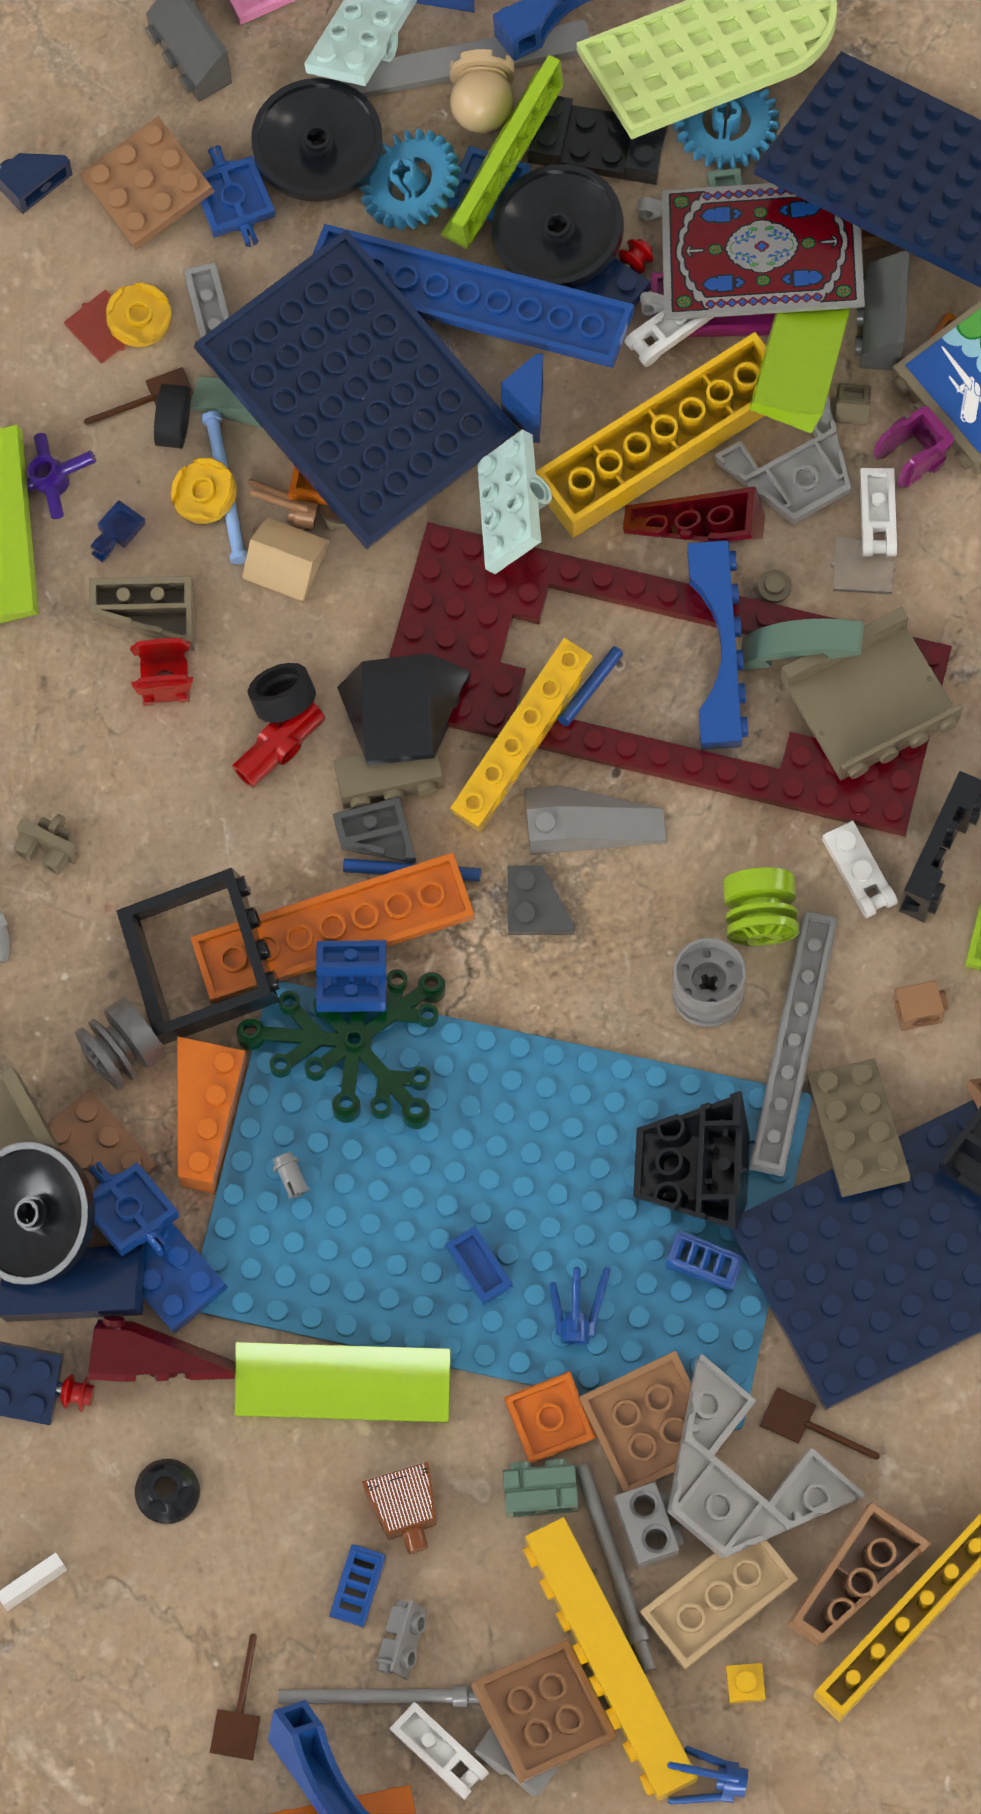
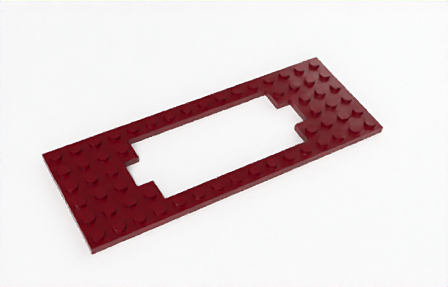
M427 522L389 658L430 653L470 671L471 677L468 684L464 683L459 694L460 702L457 707L453 708L448 719L449 727L497 738L518 707L517 703L526 674V668L501 663L513 618L540 624L549 588L717 628L711 611L702 597L688 583L536 547L494 574L485 569L483 535ZM739 596V604H733L734 617H740L741 634L745 635L759 628L781 622L803 619H836ZM913 637L942 686L952 646ZM557 719L538 749L845 823L854 821L855 825L905 837L929 739L919 747L911 748L908 746L898 751V756L887 763L882 764L879 761L869 766V770L860 777L852 779L849 776L841 781L816 738L793 732L789 733L780 769L574 719L569 726L562 725Z

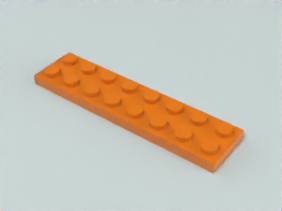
M452 852L260 914L261 926L257 930L260 939L264 938L271 953V958L267 959L269 969L276 972L279 982L316 970L317 941L386 940V947L473 920L475 915L454 853ZM238 922L190 937L211 1004L258 988Z

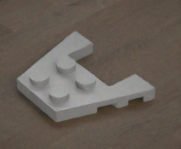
M828 396L823 415L812 431L815 438L758 468L741 441L716 453L714 456L715 462L745 487H756L759 498L793 525L851 493V484L843 452L840 449Z

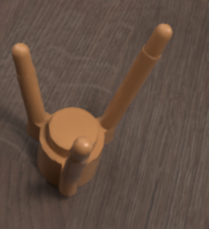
M253 479L248 480L250 486L266 492L251 490V496L290 508L287 521L294 522L291 526L305 531V528L314 529L319 507L318 503L304 500H288V493ZM259 527L253 528V533H254V534H255V532L258 530Z

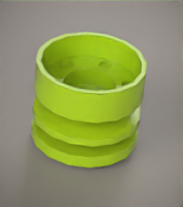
M772 867L750 868L731 873L723 879L724 905L731 909L726 913L725 917L726 923L729 925L727 926V940L731 943L744 946H766L783 943L799 935V922L796 921L798 910L793 905H790L796 900L795 875L791 871Z

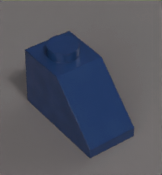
M19 153L14 158L7 159L0 164V191L24 214L73 175L70 160L66 155Z

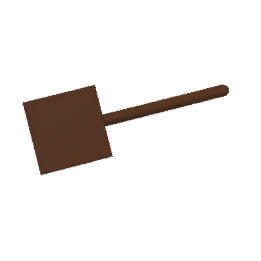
M183 367L146 380L151 395L88 417L84 420V423L89 425L154 401L156 406L159 390L163 383L188 386L190 388L191 401L193 391Z
M777 1387L761 1421V1427L799 1444L805 1429L808 1428L877 1460L880 1458L879 1453L810 1422L816 1405Z
M254 1633L249 1638L236 1712L217 1709L209 1753L253 1761L261 1717L243 1714L257 1640V1635Z

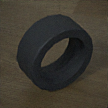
M165 383L161 385L154 419V443L156 446L183 448L190 414V388L188 386Z
M299 663L278 664L266 669L254 678L247 691L258 718L264 722L272 723L286 721L298 716L309 708L316 696L315 687L306 667Z

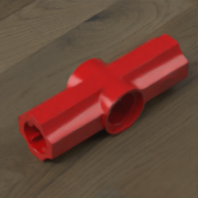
M313 702L307 710L294 718L276 723L270 722L260 732L256 743L232 765L233 770L247 786L249 785L254 788L278 764L284 765L288 763L298 753L302 742L326 720L325 715Z

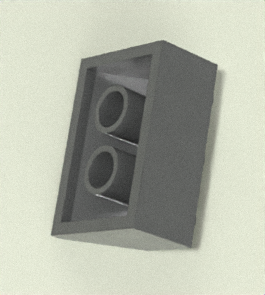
M156 0L146 13L148 27L145 28V31L150 41L154 45L159 43L163 49L162 56L171 70L176 68L181 75L179 76V81L186 93L192 92L198 102L232 84L228 52L192 0Z
M902 251L867 264L866 276H863L865 307L857 308L856 326H862V336H856L854 356H861L860 368L893 370V366L902 360L905 342L910 255L908 251Z

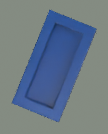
M476 1226L445 1244L447 1251L482 1305L487 1304L513 1288V1283Z

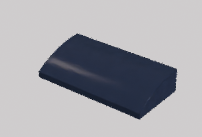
M138 1245L122 1257L113 1246L87 1247L81 1259L69 1272L54 1281L44 1284L22 1285L1 1279L0 1317L6 1322L98 1318L109 1315L141 1316L143 1315L144 1245Z

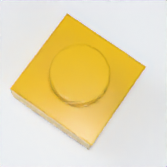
M762 1663L726 1666L729 1704L763 1702L766 1700Z

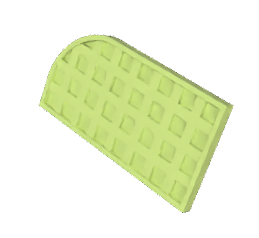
M686 0L576 43L577 52L629 137L634 139L803 72L823 54L833 37L837 22V0Z

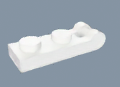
M663 310L631 332L624 340V343L630 350H635L640 355L638 359L645 367H649L662 354L714 317L665 320ZM650 336L656 341L651 346L645 342V339Z
M861 468L859 475L862 557H873V553L885 554L886 557H896L897 529L894 468ZM873 534H885V540H873Z
M854 821L822 836L828 852L866 919L875 915L877 909L884 906L890 908L898 904L894 891L885 880ZM875 888L878 894L869 898L866 892Z
M415 1702L389 1728L402 1743L463 1800L471 1794L470 1788L478 1779L483 1781L489 1774L481 1763ZM461 1762L468 1770L458 1778L451 1771Z

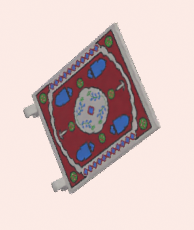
M772 183L661 190V201L650 197H643L638 201L639 217L642 221H650L662 216L664 295L655 292H643L640 296L641 311L644 315H654L664 310L665 320L865 307L861 228Z

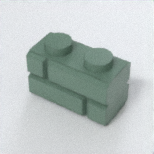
M552 1459L545 1461V1466L531 1467L530 1462H516L509 1465L510 1469L503 1470L506 1518L578 1512L575 1464H567L566 1459Z

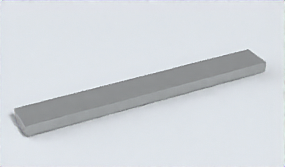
M585 20L555 25L547 36L543 47L515 60L514 68L544 63L548 55L559 60L579 56L576 43L589 38ZM493 37L397 56L390 62L381 60L366 86L344 81L340 82L350 85L368 98L451 81V60L455 62L460 60V53L465 51L489 49L493 50V56L504 59L505 55H510L498 39Z
M804 910L749 1170L784 1177L838 917Z

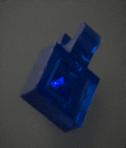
M118 500L98 523V530L102 534L91 544V548L94 550L92 556L104 562L116 543L125 548L144 527L145 518Z

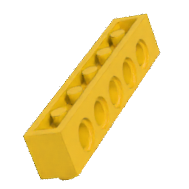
M563 638L450 807L453 815L479 832L483 831L558 716L594 665V659L591 654L568 639Z

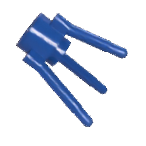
M574 1267L572 1313H566L565 1320L563 1319L557 1285L555 1282L550 1283L551 1299L556 1320V1335H561V1343L586 1345L589 1344V1336H595L596 1321L608 1283L610 1268L605 1267L603 1269L588 1321H586L587 1315L580 1313V1267Z
M686 1746L684 1751L687 1754L719 1766L718 1771L676 1762H669L667 1764L669 1769L716 1779L715 1789L722 1790L721 1793L668 1798V1803L671 1805L717 1801L733 1803L734 1796L742 1798L745 1796L748 1769L739 1767L738 1762L726 1761L704 1751Z

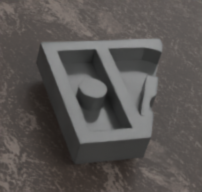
M399 797L333 814L342 850L407 863L416 862Z
M508 866V935H574V924L543 866Z

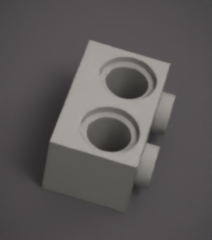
M656 1482L615 1495L614 1503L638 1570L679 1556L678 1546L683 1544V1539L677 1523L671 1525L666 1512L669 1499L665 1489L659 1491ZM640 1500H648L653 1504L654 1511L650 1515L642 1516L635 1511L634 1505ZM651 1534H660L665 1538L666 1545L662 1549L654 1550L648 1547L646 1539Z

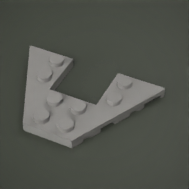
M701 1354L696 1358L667 1512L720 1558H726L866 1495L811 1447L802 1455L768 1501L714 1455L757 1400Z

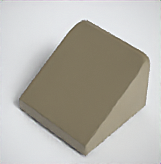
M838 384L835 421L848 424H868L871 386Z

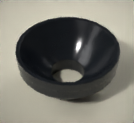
M160 1459L150 1463L141 1471L135 1485V1499L139 1509L148 1519L160 1524H174L186 1519L195 1510L200 1497V1485L195 1473L188 1465L175 1459ZM164 1477L171 1478L176 1482V1491L167 1498L160 1497L155 1492L156 1483Z

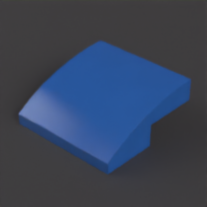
M386 940L317 941L316 1012L386 1011Z

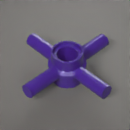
M38 433L34 436L37 457L28 466V492L37 489L39 492L44 493L47 498L51 518L60 519L64 516L60 495L69 486L70 480L68 475L96 463V458L90 450L61 463L51 457L47 435L45 433Z

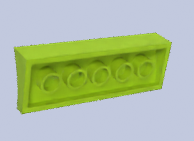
M548 55L542 67L533 74L440 234L441 237L469 250L564 86L559 59Z
M851 308L775 313L749 410L812 433L823 415Z
M17 424L0 428V624L39 614L22 428Z
M236 1342L234 1415L241 1417L449 1423L452 1351L441 1348Z

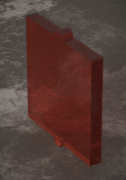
M106 289L89 303H82V308L64 321V325L101 364L118 350H125L126 345L114 337L107 326L106 307L111 295Z

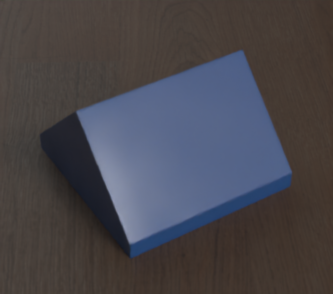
M535 354L501 382L502 411L520 430L523 429L533 435V443H540L543 354Z

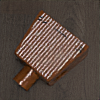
M428 1462L362 1481L365 1495L388 1540L403 1536L408 1554L427 1549L428 1543L423 1529L436 1525Z

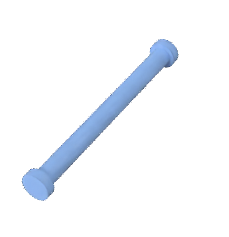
M206 412L202 415V422L207 426L213 459L222 462L229 469L220 422H222L221 412ZM234 501L230 511L224 516L232 551L229 555L230 563L238 565L245 563L248 551L244 547L236 502Z

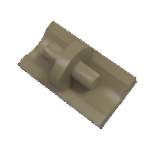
M57 814L52 821L41 817L38 826L24 819L20 820L17 826L19 836L14 847L17 856L31 861L38 848H41L48 852L42 862L43 867L56 875H59L69 862L75 864L79 857V854L75 852L76 845L67 841L71 838L73 831L64 827L66 817Z

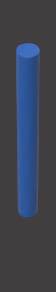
M344 858L343 872L384 875L417 863ZM458 866L463 881L480 882L481 868Z

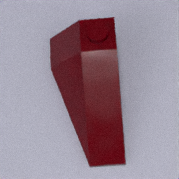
M748 487L625 505L623 531L624 534L702 542L728 541V543L763 539L765 513L756 487Z
M105 1316L103 1320L98 1319L94 1327L88 1380L136 1382L137 1375L149 1374L155 1377L156 1381H169V1378H174L181 1373H185V1378L190 1380L235 1379L236 1361L134 1321H125V1318L122 1316Z

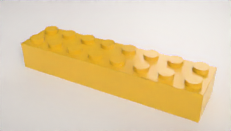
M756 332L536 471V475L540 476L547 483L552 494L551 502L547 505L572 538L583 533L765 416L749 410L766 345Z

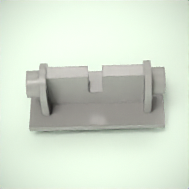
M397 1600L396 1606L391 1607L385 1631L396 1634V1639L383 1638L376 1661L379 1664V1672L385 1674H392L393 1672L406 1680L409 1678L410 1670L416 1664L417 1645L427 1623V1610L414 1601L409 1600L408 1603Z

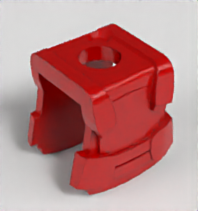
M183 638L152 639L138 641L130 647L132 654L140 658L141 678L131 682L137 694L142 695L143 706L160 702H190L189 690L192 686L193 677H188V662L185 653L189 651V641L183 640ZM163 672H169V673H171L172 675H159V674H160V673H163Z

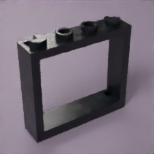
M232 867L116 910L151 1028L163 1045L176 1041L177 1036L184 1038L280 1002L277 995V990L280 989L278 985L279 979L274 970L270 971L267 959L271 958V953L264 938L260 939L257 930L261 926V921L255 907L250 908L247 896L251 895V889L247 885L245 876H240ZM228 888L258 988L170 1020L141 920Z

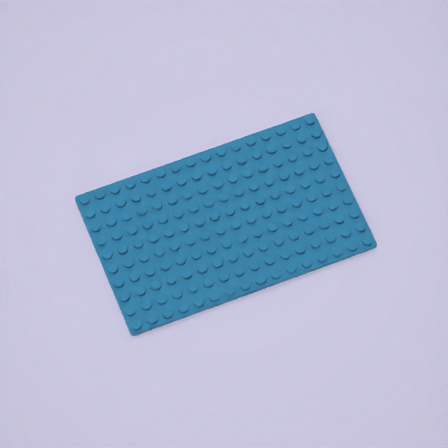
M282 981L278 983L280 988L277 990L278 998L285 991L295 992L299 996L300 1006L323 1032L336 1033L324 1018H320L314 1013L315 988ZM288 999L283 1004L285 1006H293L295 1001ZM279 1003L262 1009L259 1022L263 1026L302 1030L289 1015L281 1012ZM366 1011L364 1026L384 1011ZM338 1012L350 1025L351 1012ZM428 1012L422 1014L424 1019H431L434 1016L433 1013ZM438 1015V1022L433 1027L426 1028L417 1023L394 1022L371 1039V1050L389 1070L411 1072L413 1068L422 1066L430 1072L431 1082L427 1089L418 1091L412 1087L404 1086L413 1098L425 1100L430 1107L429 1123L421 1129H411L403 1122L402 1106L391 1094L392 1112L390 1116L385 1119H377L372 1115L370 1103L376 1096L378 1079L360 1059L355 1095L360 1100L361 1112L355 1121L343 1123L334 1117L332 1101L337 1094L341 1093L345 1058L329 1069L324 1078L319 1081H312L305 1074V1063L309 1058H321L332 1050L333 1047H320L294 1066L290 1074L283 1078L275 1077L271 1073L270 1060L276 1054L286 1055L299 1044L264 1041L259 1048L252 1050L201 1252L203 1259L224 1281L228 1288L204 1308L200 1314L346 1346L450 1349L452 1351V1369L530 1386L570 1371L580 1396L676 1350L691 1383L696 1358L703 1354L750 1394L769 1304L745 1259L743 1260L733 1291L666 1269V1261L677 1230L741 1256L743 1255L728 1227L652 1204L633 1196L637 1128L675 1114H685L699 1109L702 1104L708 1102L712 1104L729 1098L730 1094L741 1091L750 1134V1167L767 1084ZM354 1037L350 1038L348 1042L357 1044L360 1042V1039ZM278 1062L275 1064L274 1067L277 1069H284L287 1066V1064L284 1062ZM313 1065L309 1070L316 1073L322 1068L318 1065ZM417 1075L414 1077V1080L416 1082H423L426 1080V1077L424 1075ZM801 1092L784 1177L753 1171L748 1168L747 1206L744 1212L794 1188L812 1103V1097L809 1093ZM346 1100L342 1101L340 1105L347 1108L352 1105V1102ZM383 1103L375 1106V1109L378 1111H383L387 1108V1105ZM413 1107L410 1109V1112L419 1114L422 1112V1109L420 1107ZM287 1152H292L294 1157L299 1158L298 1167L310 1189L309 1192L294 1199L288 1198V1193L279 1173L273 1171L275 1166L273 1160ZM476 1226L513 1283V1288L485 1305L481 1304L445 1247L447 1242ZM683 1247L679 1260L686 1262L690 1251L689 1247ZM697 1251L693 1262L694 1266H700L703 1252ZM711 1255L706 1271L713 1272L718 1257ZM724 1260L720 1277L726 1279L731 1264L730 1261ZM574 1267H580V1313L586 1314V1321H588L603 1269L608 1267L610 1268V1274L596 1321L595 1336H589V1344L586 1345L561 1343V1335H556V1320L551 1299L550 1283L555 1282L557 1285L563 1319L565 1320V1314L572 1313ZM745 1416L734 1430L742 1429Z

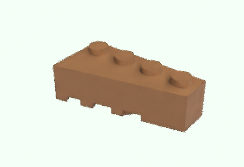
M870 1502L862 1509L785 1626L812 1645H819L932 1543L875 1503Z

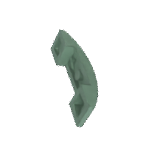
M803 619L759 628L743 637L741 650H743L744 670L771 667L772 660L823 653L830 659L861 655L864 623L862 621L846 619Z

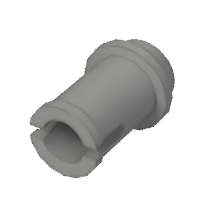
M292 1152L284 1153L273 1160L275 1165L273 1171L279 1173L289 1199L300 1197L310 1191L298 1167L299 1158L294 1157Z

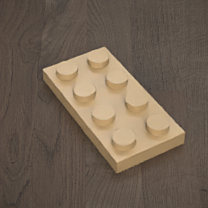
M764 1540L723 1559L716 1553L712 1554L640 1611V1615L685 1671L796 1584L798 1578L770 1543Z

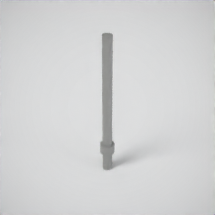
M582 1464L576 1467V1471L628 1627V1631L625 1633L630 1646H634L643 1672L647 1673L656 1669L648 1645V1641L651 1639L646 1625L641 1623L590 1464Z
M453 1685V1688L279 1689L278 1691L279 1704H294L306 1700L308 1704L415 1702L453 1703V1707H468V1703H479L473 1689L468 1688V1685Z

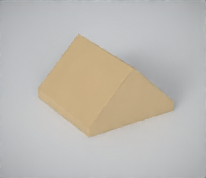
M267 517L250 539L242 580L305 603L330 541Z

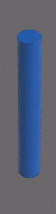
M613 646L558 716L557 719L562 725L569 726L621 659L623 656L621 649Z

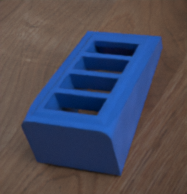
M677 1230L666 1261V1269L733 1291L744 1257ZM684 1246L690 1248L686 1262L679 1260ZM697 1251L704 1253L699 1267L693 1265ZM711 1255L718 1257L712 1273L706 1271ZM724 1260L731 1262L726 1279L719 1276Z
M354 1544L351 1545L329 1617L364 1628L387 1560L386 1555ZM359 1559L375 1564L374 1570L355 1565L356 1560ZM352 1573L369 1578V1585L350 1579ZM347 1587L366 1593L365 1599L346 1594ZM342 1602L362 1607L360 1614L341 1608Z

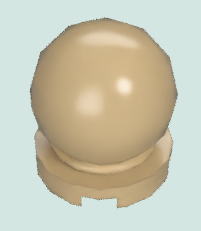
M475 49L460 53V60L456 62L451 60L450 80L455 84L452 87L450 96L452 115L459 125L471 133L487 134L497 131L506 123L514 107V95L510 86L514 81V61L508 55H505L504 59L493 56V50Z

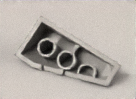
M558 785L524 788L530 855L662 844L667 842L663 808Z

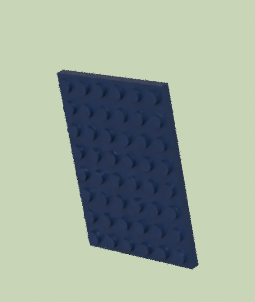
M841 51L756 164L754 175L981 288V120Z
M347 229L194 344L195 350L366 550L471 470L484 456L491 453L518 432V428Z
M973 1100L899 1136L910 1173V1181L841 1197L834 1170L831 1169L745 1211L737 1229L728 1228L825 1411L981 1333V1198L939 1171L940 1160L978 1110Z

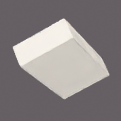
M55 1552L0 1590V1602L6 1611H9L67 1571L57 1553Z

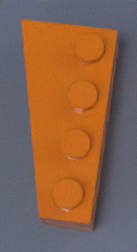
M177 1036L178 1179L181 1187L215 1194L248 1065L246 1051Z

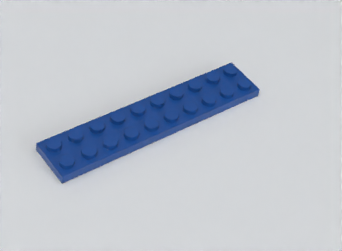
M324 224L313 254L346 229ZM347 230L422 318L606 367H614L635 311L634 304Z

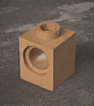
M936 980L895 989L893 1001L901 1031L942 1023L944 1011L948 1010V1001L945 991H939Z

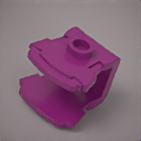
M927 406L919 408L908 419L901 417L881 435L874 450V457L877 460L883 459L892 453L895 448L914 436L925 448L923 451L913 455L910 461L904 465L898 478L900 488H908L922 479L921 475L927 471L935 473L945 464L947 451L951 448L954 441L950 431Z

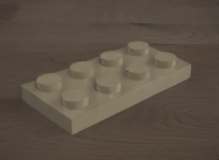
M875 1058L807 1074L809 1088L841 1197L910 1181V1173Z

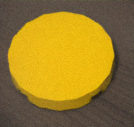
M143 282L134 283V285L127 287L125 285L118 288L108 301L106 307L107 326L112 335L121 343L132 347H148L159 342L168 333L172 321L171 306L166 295L153 285Z
M198 458L193 460L194 463L189 464L187 467L184 466L178 471L172 482L171 499L176 510L184 519L194 524H210L220 520L230 511L236 499L237 485L234 475L222 462L213 458Z

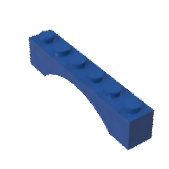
M521 0L493 14L494 35L515 61L542 48L547 36L562 18L572 10L591 0Z
M728 541L687 543L689 584L702 597L711 611L718 629L721 645V663L717 679L708 698L699 709L701 750L742 747V737H748L747 717H741L740 704H746L745 683L738 684V671L744 670L743 650H736L735 637H741L740 617H734L733 604H739L738 584H731L730 572L737 571L736 551H729Z
M303 1700L275 1709L273 1711L268 1742L318 1814H370L354 1796L333 1756L324 1726L307 1701Z

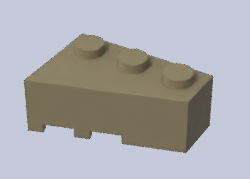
M191 576L89 578V612L93 620L154 639L183 638V640L190 642L189 649L195 651L194 583Z

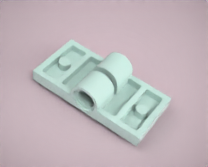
M343 0L305 61L306 73L366 86L381 60L386 62L393 60L398 47V32L417 0Z
M523 429L491 453L484 456L477 464L485 569L494 574L541 543L539 510L549 504L552 499L549 486L540 476L536 475L533 435Z

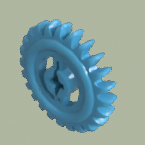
M765 88L761 92L757 90L713 107L712 130L718 136V139L709 135L703 126V117L706 111L675 122L673 129L679 132L677 134V141L685 143L684 152L690 153L695 151L693 160L699 161L705 158L706 167L711 166L713 162L717 163V169L722 170L725 164H728L730 169H734L737 162L747 167L749 165L748 158L759 161L760 152L765 153L770 147L768 143H773L777 138L774 132L780 129V123L776 121L780 116V111L774 109L776 99L771 98L767 100L769 88ZM727 105H730L729 119H727L726 137L725 139H723L725 119L724 117H726ZM741 108H743L750 118L749 129L742 137L730 141V138L736 136L741 128Z
M417 128L415 138L408 130L404 131V142L398 136L393 135V148L383 142L385 154L381 155L375 171L365 182L369 185L359 187L360 192L366 195L361 198V202L366 206V212L374 217L378 224H384L388 229L396 226L399 230H404L407 225L414 229L418 226L419 221L424 225L427 224L430 215L436 218L439 215L438 209L440 207L446 209L448 203L445 200L454 197L455 192L452 188L459 185L460 181L456 176L460 174L461 168L457 165L459 157L454 153V147L442 135L436 136L431 130H428L425 135L421 129ZM420 161L430 165L432 176L429 186L427 176L418 167V162ZM392 182L405 195V201H400L393 197L391 190Z

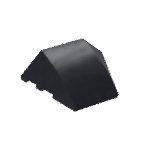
M430 653L362 661L337 688L367 766L435 758L449 727L448 719L451 712L460 702L459 694L464 683L468 684L471 677L470 671Z
M738 1091L730 1094L729 1098L712 1104L710 1102L702 1104L699 1109L685 1114H675L637 1128L633 1196L652 1204L736 1230L747 1206L750 1134L742 1092Z

